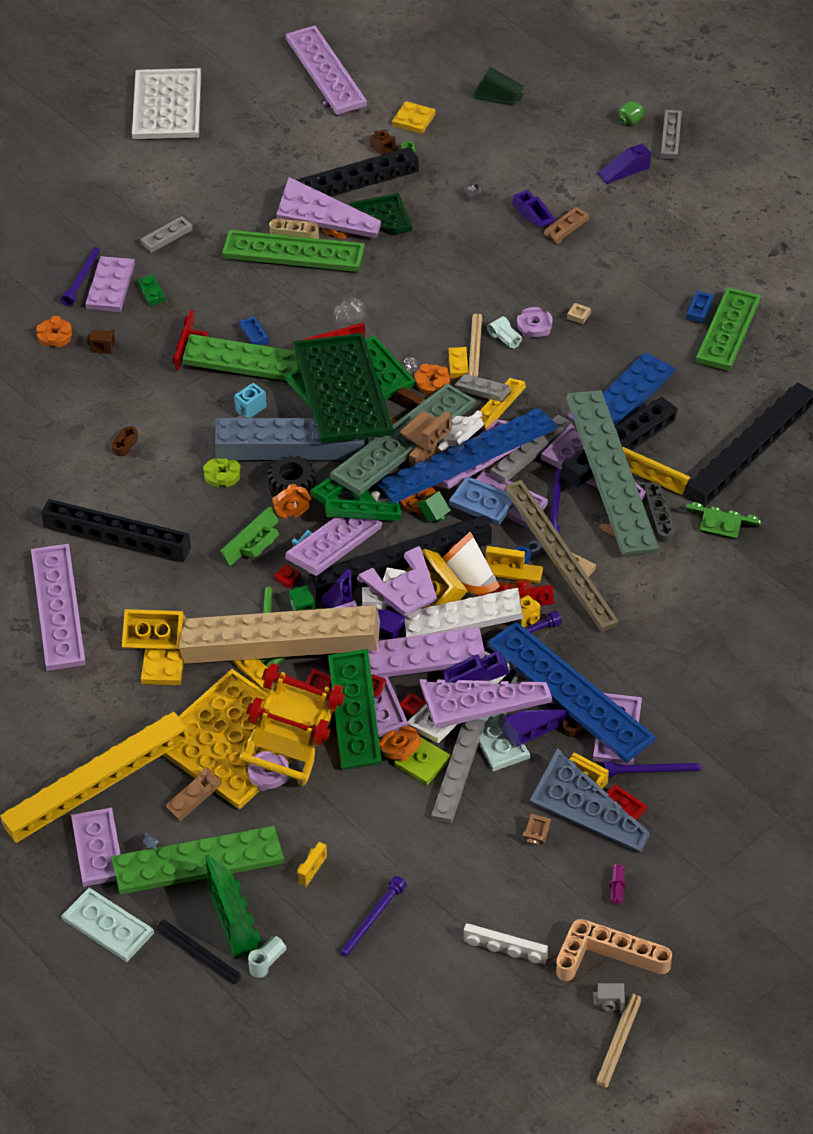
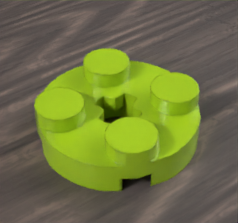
M213 458L203 467L205 481L213 487L219 488V485L230 487L240 479V464L236 460H226L227 458L216 460V458Z

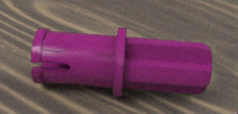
M620 864L612 867V880L609 883L611 888L610 901L614 905L622 904L623 891L626 887L624 881L625 867Z

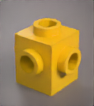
M529 595L522 599L520 598L523 619L513 621L519 623L524 628L536 623L540 619V605Z

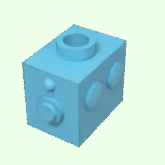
M255 383L250 384L234 395L235 411L244 418H251L267 407L266 392Z

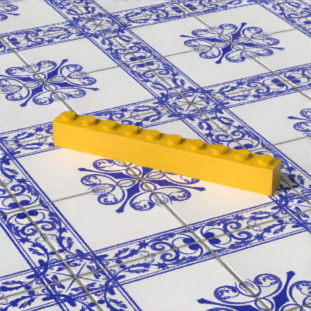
M174 711L163 716L157 722L146 726L142 731L128 737L117 746L111 747L107 752L93 758L92 761L82 767L76 768L72 773L41 789L40 792L23 800L22 803L12 809L6 810L0 815L3 827L15 843L21 841L188 740L189 734L186 725Z

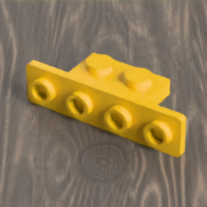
M487 546L485 560L495 577L527 580L533 583L541 582L543 567L525 564V551Z

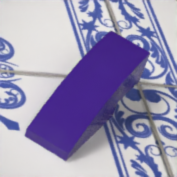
M528 189L513 196L512 204L532 224L542 228L556 221L538 196L534 197Z
M498 650L482 659L476 654L443 670L446 683H456L458 680L490 681L509 674V669L505 657Z

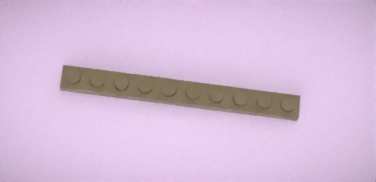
M520 480L505 485L504 491L600 632L616 627L619 622L523 481Z

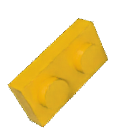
M466 347L448 348L450 378H461L464 374L468 375Z
M318 842L316 847L309 851L305 863H301L298 867L297 875L300 885L307 887L327 858L325 844Z

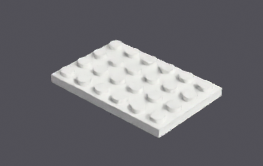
M201 68L136 70L132 126L133 139L199 137Z

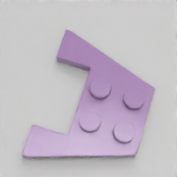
M420 546L404 554V558L413 570L395 579L383 583L373 568L360 573L357 577L361 583L365 582L370 586L372 592L378 593L385 598V602L403 616L435 602L437 598Z

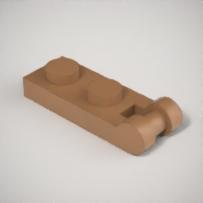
M575 207L546 228L544 236L552 238L553 242L560 244L564 237L589 220V214Z
M204 768L195 780L165 805L179 821H182L220 787L222 781L218 777H214L212 775L213 772L209 768ZM208 781V785L204 787L203 784Z

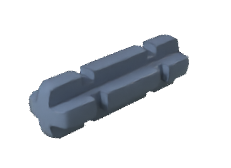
M145 833V838L142 839V842L148 848L157 849L156 844L159 841L153 834Z

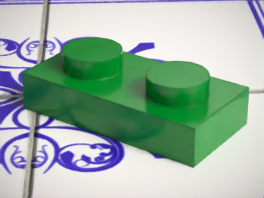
M154 274L137 279V284L149 306L166 302L165 295Z

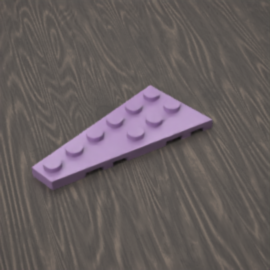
M290 177L288 178L276 214V219L313 222L321 228L377 238L381 226L380 220Z

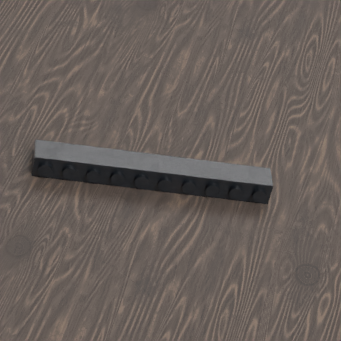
M798 382L793 387H789L786 393L776 400L774 405L768 407L761 417H757L749 428H745L743 433L738 438L736 437L731 445L724 448L716 459L713 458L705 469H701L694 479L689 480L686 485V498L702 504L705 508L813 406V390Z
M484 515L327 568L317 576L309 574V590L316 603H319L323 594L330 590L347 569L351 570L352 591L368 586L365 582L361 583L357 577L360 573L371 568L376 571L382 581L387 568L406 571L410 565L404 558V554L411 549L420 546L422 551L424 549L439 553L443 558L453 544H457L469 532L472 533L479 547L491 544L492 528Z

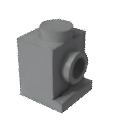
M598 983L597 992H593V1005H597L598 1010H619V1014H623L625 1007L624 983Z

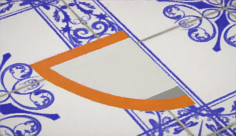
M471 532L462 538L442 558L468 590L467 593L485 594L500 587Z

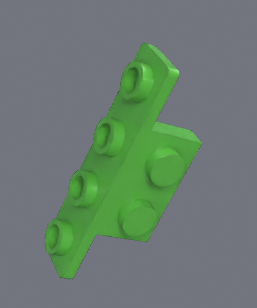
M696 502L686 505L687 511L703 514L700 531L737 539L741 523L761 527L762 524L761 520H758V517L754 515H747L745 517L740 516V513L736 511L722 512L718 507L704 508L702 504Z
M272 507L264 510L221 550V554L228 566L234 564L242 555L249 557L259 556L262 550L272 544L274 539L279 536L277 529L273 528L279 520Z

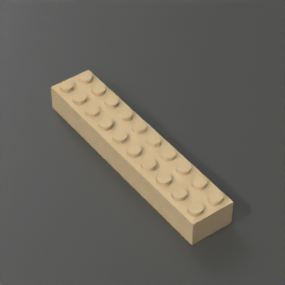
M376 605L183 619L179 649L184 664L345 653L363 649L376 651L378 650L380 619Z

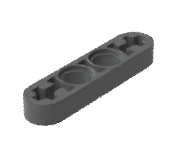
M650 482L645 486V499L655 533L661 542H670L674 538V527L662 487L656 482ZM660 503L662 506L654 507L652 504ZM657 517H664V518H666V520H665V521H658L656 518H657Z

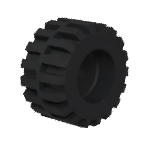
M301 456L281 457V460H275V464L270 465L268 481L270 494L273 497L287 489L291 484L305 488L309 495L311 489L315 487V469L312 467L311 462H307L305 458L301 459Z

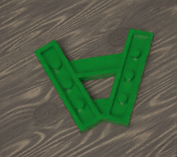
M330 477L310 491V496L324 504L326 516L401 521L402 513L399 503L377 502L368 490L358 496ZM348 490L355 500H340L338 495Z

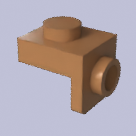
M530 814L526 832L524 831L523 833L527 843L533 845L545 844L551 819Z

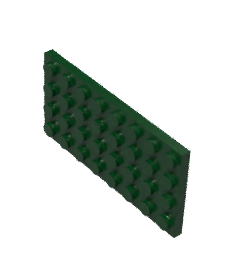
M363 333L293 341L292 347L321 444L394 435L392 421Z

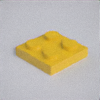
M405 101L392 120V126L423 134L435 116V109Z
M145 649L141 684L181 685L184 661L180 650Z

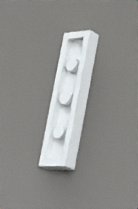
M467 923L465 925L464 942L469 945L484 947L493 952H502L515 958L520 957L532 963L546 964L548 958V946Z

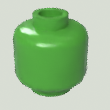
M629 101L620 108L619 120L624 125L633 126L642 119L643 107L636 101Z

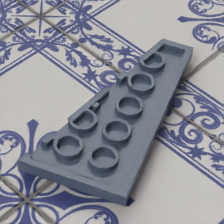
M557 748L530 799V803L641 853L650 837V833Z

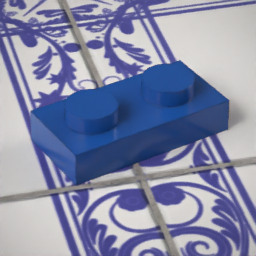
M696 291L687 311L686 319L703 323L713 302L714 295Z

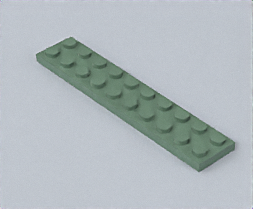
M447 383L393 425L394 435L375 438L333 470L330 478L360 496L405 461L417 447L416 443L400 435V431L422 411L435 418L447 411L452 414L453 419L456 416L464 415L473 408L476 400Z
M602 390L568 393L566 400L622 556L657 552L659 549Z

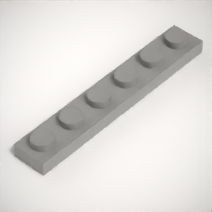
M560 415L555 416L552 420L556 423V430L512 451L490 469V475L506 483L540 455L572 422Z
M476 719L462 723L431 815L432 820L452 824L485 726L484 720Z

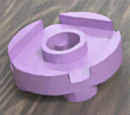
M531 307L524 309L522 314L517 317V328L525 338L547 336L552 328V316L548 311L547 313L543 312L542 308Z
M265 751L255 755L257 758L289 768L287 760L280 754L278 756L273 754V752ZM251 763L248 765V777L261 791L279 787L288 781V776L274 771L267 773L265 768Z

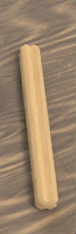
M476 313L472 317L468 375L478 377L482 315Z
M631 994L598 1075V1086L606 1088L609 1085L640 1006L641 997L639 995Z

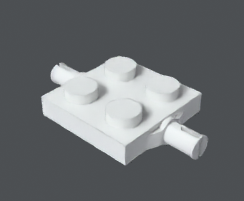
M477 410L469 417H454L452 419V430L437 443L440 444L436 447L437 452L442 453L447 447L461 445L484 425L480 418L483 416L482 413Z

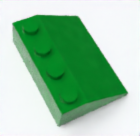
M207 854L205 855L209 893L233 957L237 958L250 954L253 950L258 949V942L261 939L258 930L253 929L254 920L251 912L247 913L246 908H248L246 898L239 893L241 891L239 880H234L231 871Z

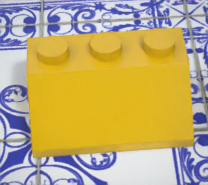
M424 549L422 551L437 597L435 602L424 608L460 601L468 590L439 553ZM411 566L406 570V573L413 570Z
M125 609L122 648L180 650L183 619H186L184 612Z

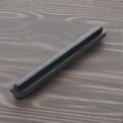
M161 919L157 923L156 927L160 933L232 984H237L241 979V974L166 920Z

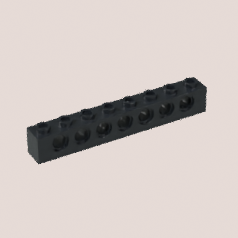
M407 147L303 177L296 181L333 197L419 172V158L411 147Z
M661 396L657 400H653L644 409L641 408L632 417H628L620 425H616L615 429L622 447L632 451L675 422L678 408ZM584 449L577 451L571 458L565 459L561 465L560 476L575 488H578L594 477Z
M48 499L41 511L45 528L185 562L191 550L190 534L52 499Z

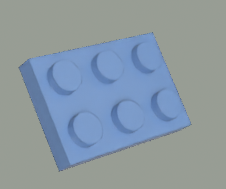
M468 476L449 500V506L476 517L484 515L488 522L498 526L514 506L505 491Z

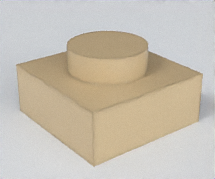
M574 303L567 314V319L584 324L591 313V308Z

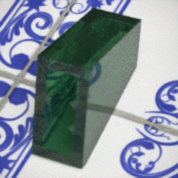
M489 67L476 87L472 98L513 106L516 101L521 100L524 94L522 92L524 85Z

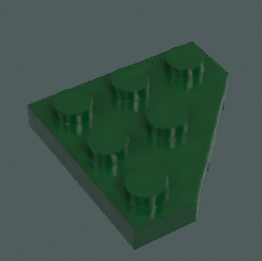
M399 193L349 202V206L380 220V229L394 234L412 231V224Z

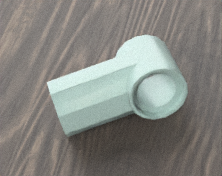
M504 316L487 325V330L491 337H498L510 348L518 347L522 341V336L511 328L508 319Z
M277 936L271 937L260 949L250 952L248 957L249 972L253 977H264L268 973V967L286 951V945L282 939Z

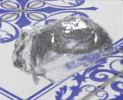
M347 298L341 305H337L334 308L333 316L338 321L350 323L357 319H362L366 314V307L358 298Z

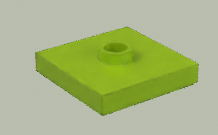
M420 737L422 744L410 754L409 759L405 761L397 759L394 762V766L427 786L448 764L451 755Z

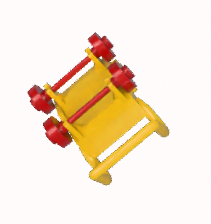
M271 663L268 669L265 668L262 675V680H264L263 688L271 690L265 705L264 699L256 697L254 702L249 703L246 714L249 715L248 723L257 724V727L253 730L248 740L245 753L239 755L240 764L243 767L248 766L249 763L298 779V784L305 786L314 763L315 745L321 747L323 741L328 740L331 731L328 727L338 705L342 706L345 695L342 694L344 687L335 684L332 691H329V687H325V690L321 691L285 679L286 673L281 672V674H278L280 665ZM255 745L305 762L303 771L299 772L252 756Z

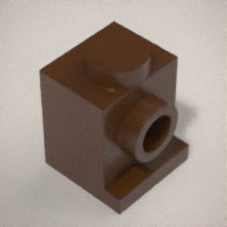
M384 129L381 131L376 130L370 136V146L380 155L390 153L396 150L395 136H391Z
M110 329V331L92 330L87 338V344L90 345L91 352L112 354L116 342L114 329Z

